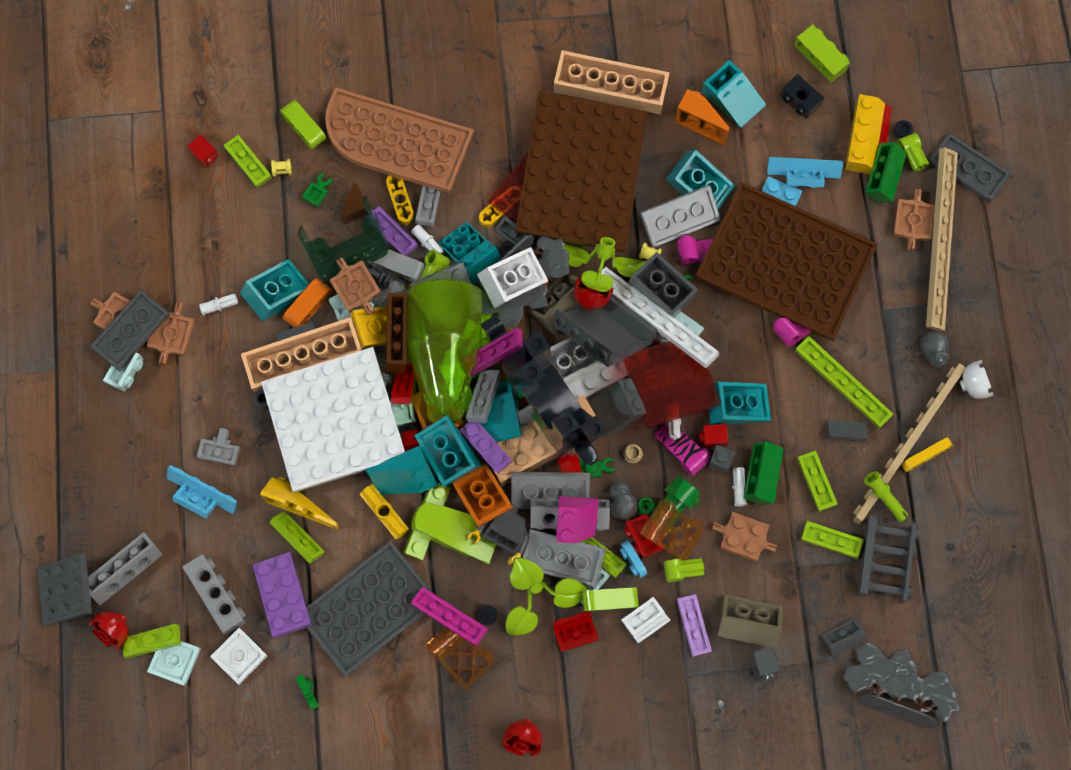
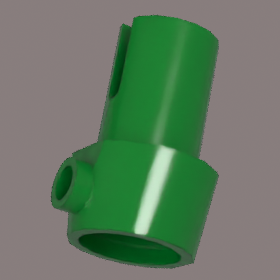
M680 476L665 489V492L668 494L649 517L652 522L666 532L669 531L686 508L691 510L699 502L700 492Z

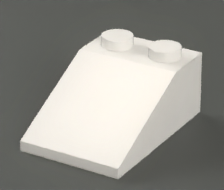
M531 247L491 265L477 274L494 308L548 281Z

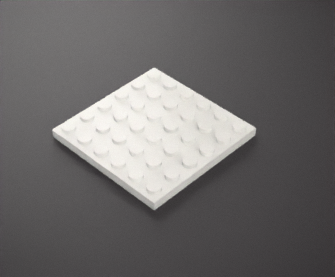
M373 347L261 382L294 493L365 471L367 468L378 465L405 452Z

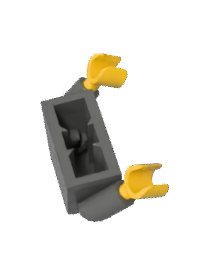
M513 506L512 509L478 527L476 525L475 532H471L466 540L471 535L475 536L476 541L473 543L474 545L479 542L480 533H483V538L513 554L516 552L515 556H511L508 559V564L511 565L515 557H521L524 554L529 542V534L525 527V518L518 515L517 507Z

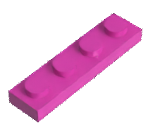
M515 328L464 358L465 375L472 377L504 359L506 356L522 349V330Z
M423 587L411 602L414 607L476 647L488 632L486 627Z

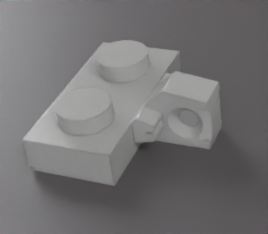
M220 428L218 438L213 437L212 441L201 438L197 458L236 466L240 447L231 445V440H228L230 432L228 429Z

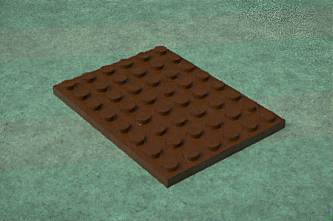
M539 91L515 233L535 237H549L553 240L561 238L563 242L596 247V244L599 245L601 238L609 237L615 241V251L625 253L648 111Z
M741 182L695 278L776 316L786 317L792 323L834 341L878 244Z

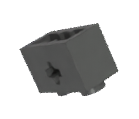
M773 647L753 652L749 657L755 680L761 679V682L773 680L780 671Z

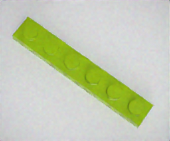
M810 336L795 349L796 353L879 429L893 416V413Z

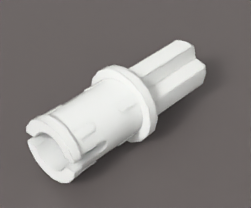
M420 224L412 229L411 233L422 243V247H426L429 251L435 250L441 254L443 253V249L434 241L433 236L429 235Z
M236 294L222 298L215 297L214 300L199 304L201 313L205 315L218 310L221 312L223 308L238 304V298Z
M675 404L668 405L666 409L668 416L666 425L669 429V437L672 440H676L681 436L679 407Z
M736 467L733 469L734 486H732L735 498L734 505L738 507L747 506L746 500L743 499L746 487L745 469L743 467Z

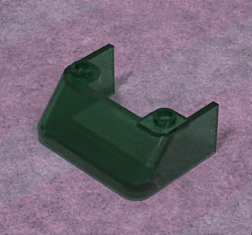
M367 195L363 197V206L368 215L361 222L364 233L331 248L329 243L323 238L310 241L303 226H299L298 237L322 280L330 281V279L339 274L341 268L336 261L342 257L346 264L351 266L361 260L367 265L387 255L389 245L379 218Z

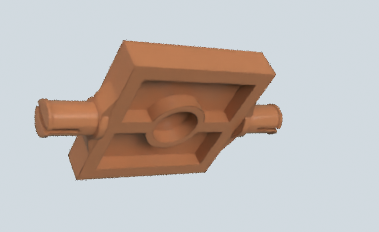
M918 189L914 190L912 200L898 199L893 236L908 239L907 250L909 251L910 249L911 251L915 250L917 240L930 242L932 239L935 205L921 201L922 190L920 189L919 191Z
M343 257L340 260L338 259L336 262L341 271L337 276L330 279V282L349 313L363 306L367 315H371L370 311L372 313L375 312L370 304L371 300L382 294L375 280L362 260L355 265L348 266Z
M113 292L104 303L93 298L90 305L99 309L93 324L105 330L130 300L116 292Z
M175 302L173 312H169L170 316L148 340V349L161 352L159 364L166 365L168 355L185 356L195 320L181 315L183 303Z
M732 512L726 526L715 522L713 524L712 530L723 533L720 549L757 563L763 549L775 553L777 545L767 542V532L770 526L768 524Z

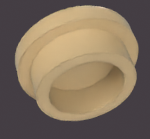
M636 444L626 446L623 452L624 459L632 464L639 462L643 455L642 449Z

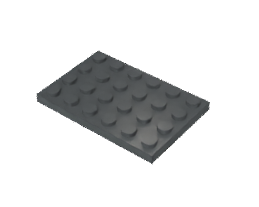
M389 541L307 606L312 624L307 629L343 675L347 677L425 615V613L411 604L422 587L431 593L433 592L396 546Z

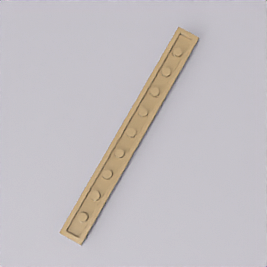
M946 147L939 149L926 327L939 332L945 331L958 157L957 152Z
M959 363L956 368L952 367L946 376L949 378L947 382H941L936 390L938 392L936 398L931 397L926 404V407H928L926 413H920L916 419L918 424L915 429L911 427L905 435L908 438L905 444L902 442L895 450L897 453L894 459L890 458L884 466L887 468L884 475L880 473L884 483L888 484L965 370V366ZM869 489L863 497L866 499L863 506L859 504L853 512L856 516L852 521L858 525L863 521L878 499L874 496L872 489Z

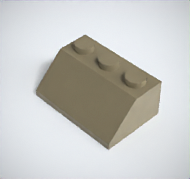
M568 273L556 278L547 287V293L545 294L547 306L537 309L527 306L524 310L545 330L555 335L560 331L552 324L556 309L559 308L566 313L580 306L574 297V285L578 277Z
M724 594L718 636L777 649L782 630L783 606Z

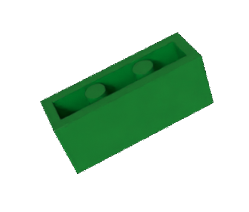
M896 142L879 143L865 191L877 203L893 202L907 154Z
M767 441L753 443L743 499L759 505L774 504L784 448Z

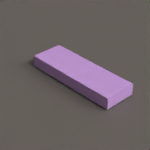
M696 594L676 599L692 657L711 653V646Z

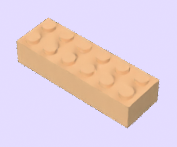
M562 50L554 80L553 93L644 110L661 115L670 72Z
M349 317L242 353L241 356L251 389L256 393L258 390L263 389L262 381L359 352L362 349L352 318Z
M582 395L576 398L581 408L594 417L595 413L585 396ZM533 421L521 428V437L497 442L513 462L499 474L489 464L488 466L500 487L511 483V472H531L561 455L552 447L537 423Z

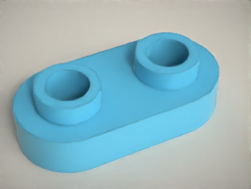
M627 540L620 544L621 549L619 551L624 560H629L631 564L629 568L635 577L638 575L639 578L647 575L643 563L630 542Z

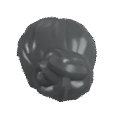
M936 331L926 333L921 338L919 345L925 358L934 367L946 365L949 361L947 353L949 342L947 337L941 332Z
M618 481L610 487V514L619 521L633 519L638 513L637 500L630 493L628 485Z

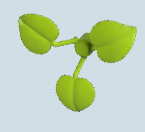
M609 237L601 238L599 245L596 244L595 249L590 255L581 248L566 244L564 246V249L569 252L568 264L574 267H579L582 263L587 264L597 252L598 258L601 259L598 273L586 271L582 274L581 280L587 287L600 292L609 291L613 286L612 277L601 274L605 260L611 257L613 268H617V272L626 277H631L646 262L625 257H615V241Z
M515 557L510 573V582L513 587L519 590L528 589V607L525 609L522 606H517L509 612L505 623L506 632L509 635H524L536 628L538 617L536 613L530 612L532 593L537 594L545 588L551 595H555L553 601L556 606L570 608L583 600L582 591H587V587L576 579L565 578L559 581L555 586V591H552L546 582H542L544 574L538 564L525 558Z

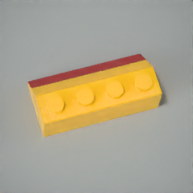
M862 94L858 96L844 170L871 174L879 143H887L892 108L878 97Z

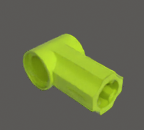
M916 133L897 140V144L907 152L906 158L914 172L923 170L929 165L921 149V140Z
M435 250L429 251L425 257L426 267L420 279L448 267L450 264L449 258Z
M702 558L681 561V559L664 561L666 582H677L684 580V578L704 576Z

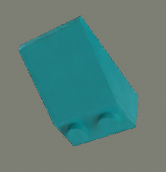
M697 150L686 151L666 178V181L683 195L709 185L717 209H719L735 186Z
M287 259L247 280L240 294L264 322L293 303L307 288L309 283L290 259Z
M717 382L706 387L711 425H737L771 421L766 384Z
M448 415L414 435L442 486H450L452 482L482 466L475 452Z
M420 446L366 469L381 495L422 493L438 486L433 468Z

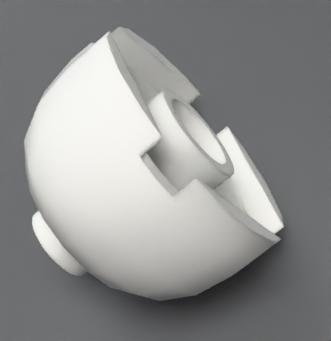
M978 360L966 366L962 373L963 380L960 381L963 392L967 391L971 397L985 399L994 396L993 392H988L991 385L985 368H980L979 364H982V360Z

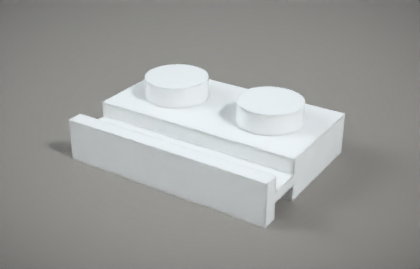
M653 597L621 621L632 637H634L637 644H639L670 622V619Z

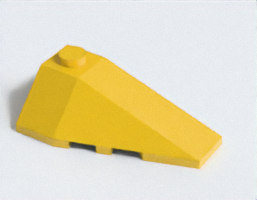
M272 477L260 493L265 503L338 530L339 526L336 521L301 492L294 493L289 480L278 477L276 479Z

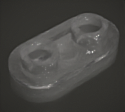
M399 282L389 284L386 290L381 291L382 294L371 300L374 308L386 306L388 293L405 294L404 284Z

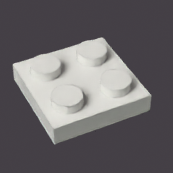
M238 628L210 657L240 685L268 656Z

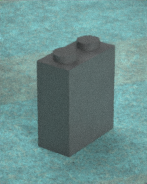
M631 378L616 381L589 401L595 415L598 416L608 431L604 435L620 432L647 413Z

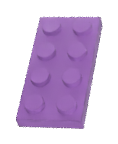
M287 552L253 564L272 637L275 639L312 626L292 554Z

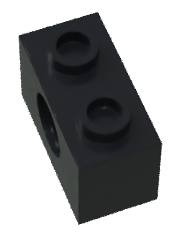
M799 74L794 76L782 88L780 94L786 104H790L795 108L798 115L806 119L822 105L824 97ZM797 96H802L805 99L801 100Z

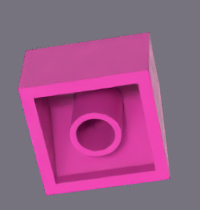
M559 496L556 542L576 544L595 536L599 499Z

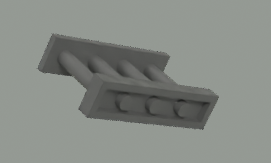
M869 516L866 519L857 596L865 597L872 590L900 595V603L902 604L911 598L912 587H909L914 541L918 540L919 530L916 529L917 523H912L909 529L905 530L882 526L880 523H877L876 516ZM882 533L907 538L906 549L879 545L877 542H874L875 534ZM879 552L905 557L904 568L876 564L875 561H872L873 554ZM876 571L903 576L902 587L873 583L870 580V573Z

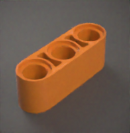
M315 278L283 315V320L293 328L306 324L329 298L333 289L320 279Z

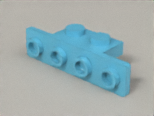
M769 157L767 174L784 175L786 177V185L793 187H824V178H841L843 161Z
M172 465L168 467L167 479L181 486L173 495L172 501L205 519L216 506L231 514L235 512L237 501L233 497L201 482L196 477L186 474L179 468H175Z

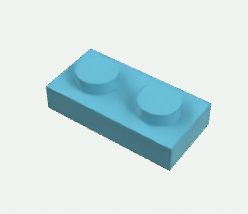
M769 176L762 189L763 192L794 206L797 205L802 190L786 185Z

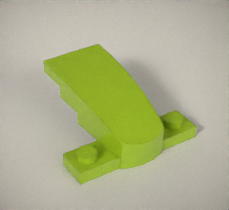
M438 483V486L429 489L423 503L416 509L411 522L412 531L403 553L422 561L430 540L447 549L450 548L462 555L470 556L485 564H489L496 544L483 538V533H480V540L474 545L473 543L476 541L475 536L471 535L466 540L467 536L476 530L477 524L471 515L444 507L451 488Z

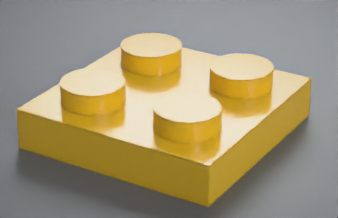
M386 306L373 308L375 312L372 313L370 311L371 315H367L365 309L353 310L350 313L361 349L385 345Z

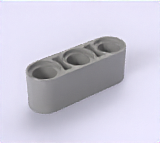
M382 246L376 247L369 262L372 267L374 266L411 283L420 280L426 267L420 261Z

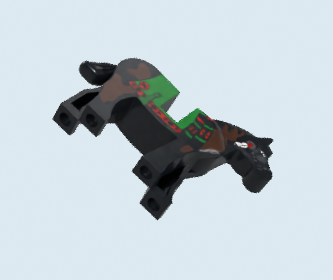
M496 315L480 324L489 343L508 333ZM537 331L522 342V349L501 360L505 376L518 397L522 398L524 396L535 411L531 416L552 447L562 456L574 448L584 463L593 465L599 460V455L591 443L608 431L597 415L592 417L581 408L569 387L551 363V347L541 332Z

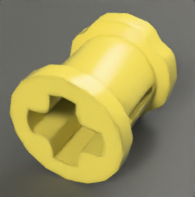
M290 159L278 162L271 160L273 177L279 174L292 175Z
M644 243L639 259L644 258L648 260L656 252L661 255L662 249L659 248L657 250Z

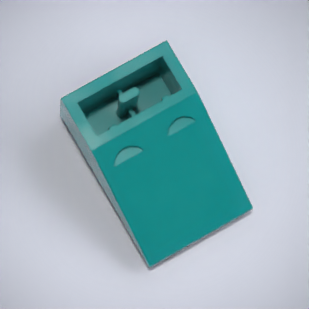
M730 60L703 83L702 93L740 129L766 106L744 73Z
M468 222L463 223L437 243L453 264L459 261L463 262L473 285L480 282L477 276L478 273L502 259L497 248Z
M508 380L499 382L487 422L480 423L496 443L521 437L517 394Z

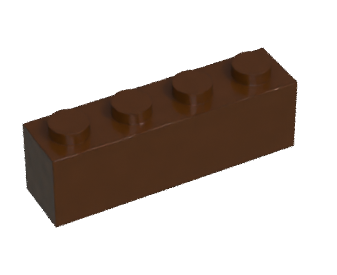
M388 293L386 301L385 372L404 373L407 353V294Z

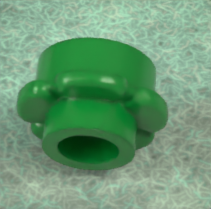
M641 498L637 502L639 514L644 515L647 513L650 516L656 509V505L651 498Z

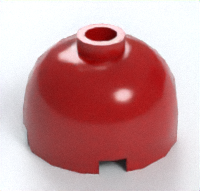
M581 276L576 279L574 285L575 300L587 311L603 308L609 302L613 293V288L606 292H600L583 284Z
M104 611L94 616L88 622L89 628L93 625L94 630L92 633L99 641L107 647L110 645L115 646L113 650H118L127 640L129 634L126 623L127 619L120 612Z
M522 719L511 723L506 728L501 744H505L504 749L512 754L524 756L525 752L531 753L530 757L540 754L543 737L541 730L531 720Z

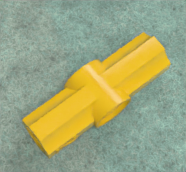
M373 484L366 487L359 494L395 540L401 538L409 531V528L393 510L391 504L385 500ZM383 508L390 510L386 516H381L379 512Z

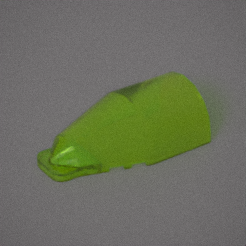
M450 279L430 280L416 284L407 291V354L424 403L427 405V417L433 423L446 415L449 416L452 422L462 418L465 411V398L471 381L470 373L472 366L476 364L475 356L477 349H480L482 343V327L480 326L482 323V290L468 282Z

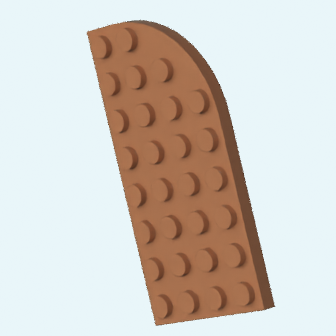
M336 87L326 109L325 121L328 137L334 148L345 159L364 168L445 193H451L474 135V129Z

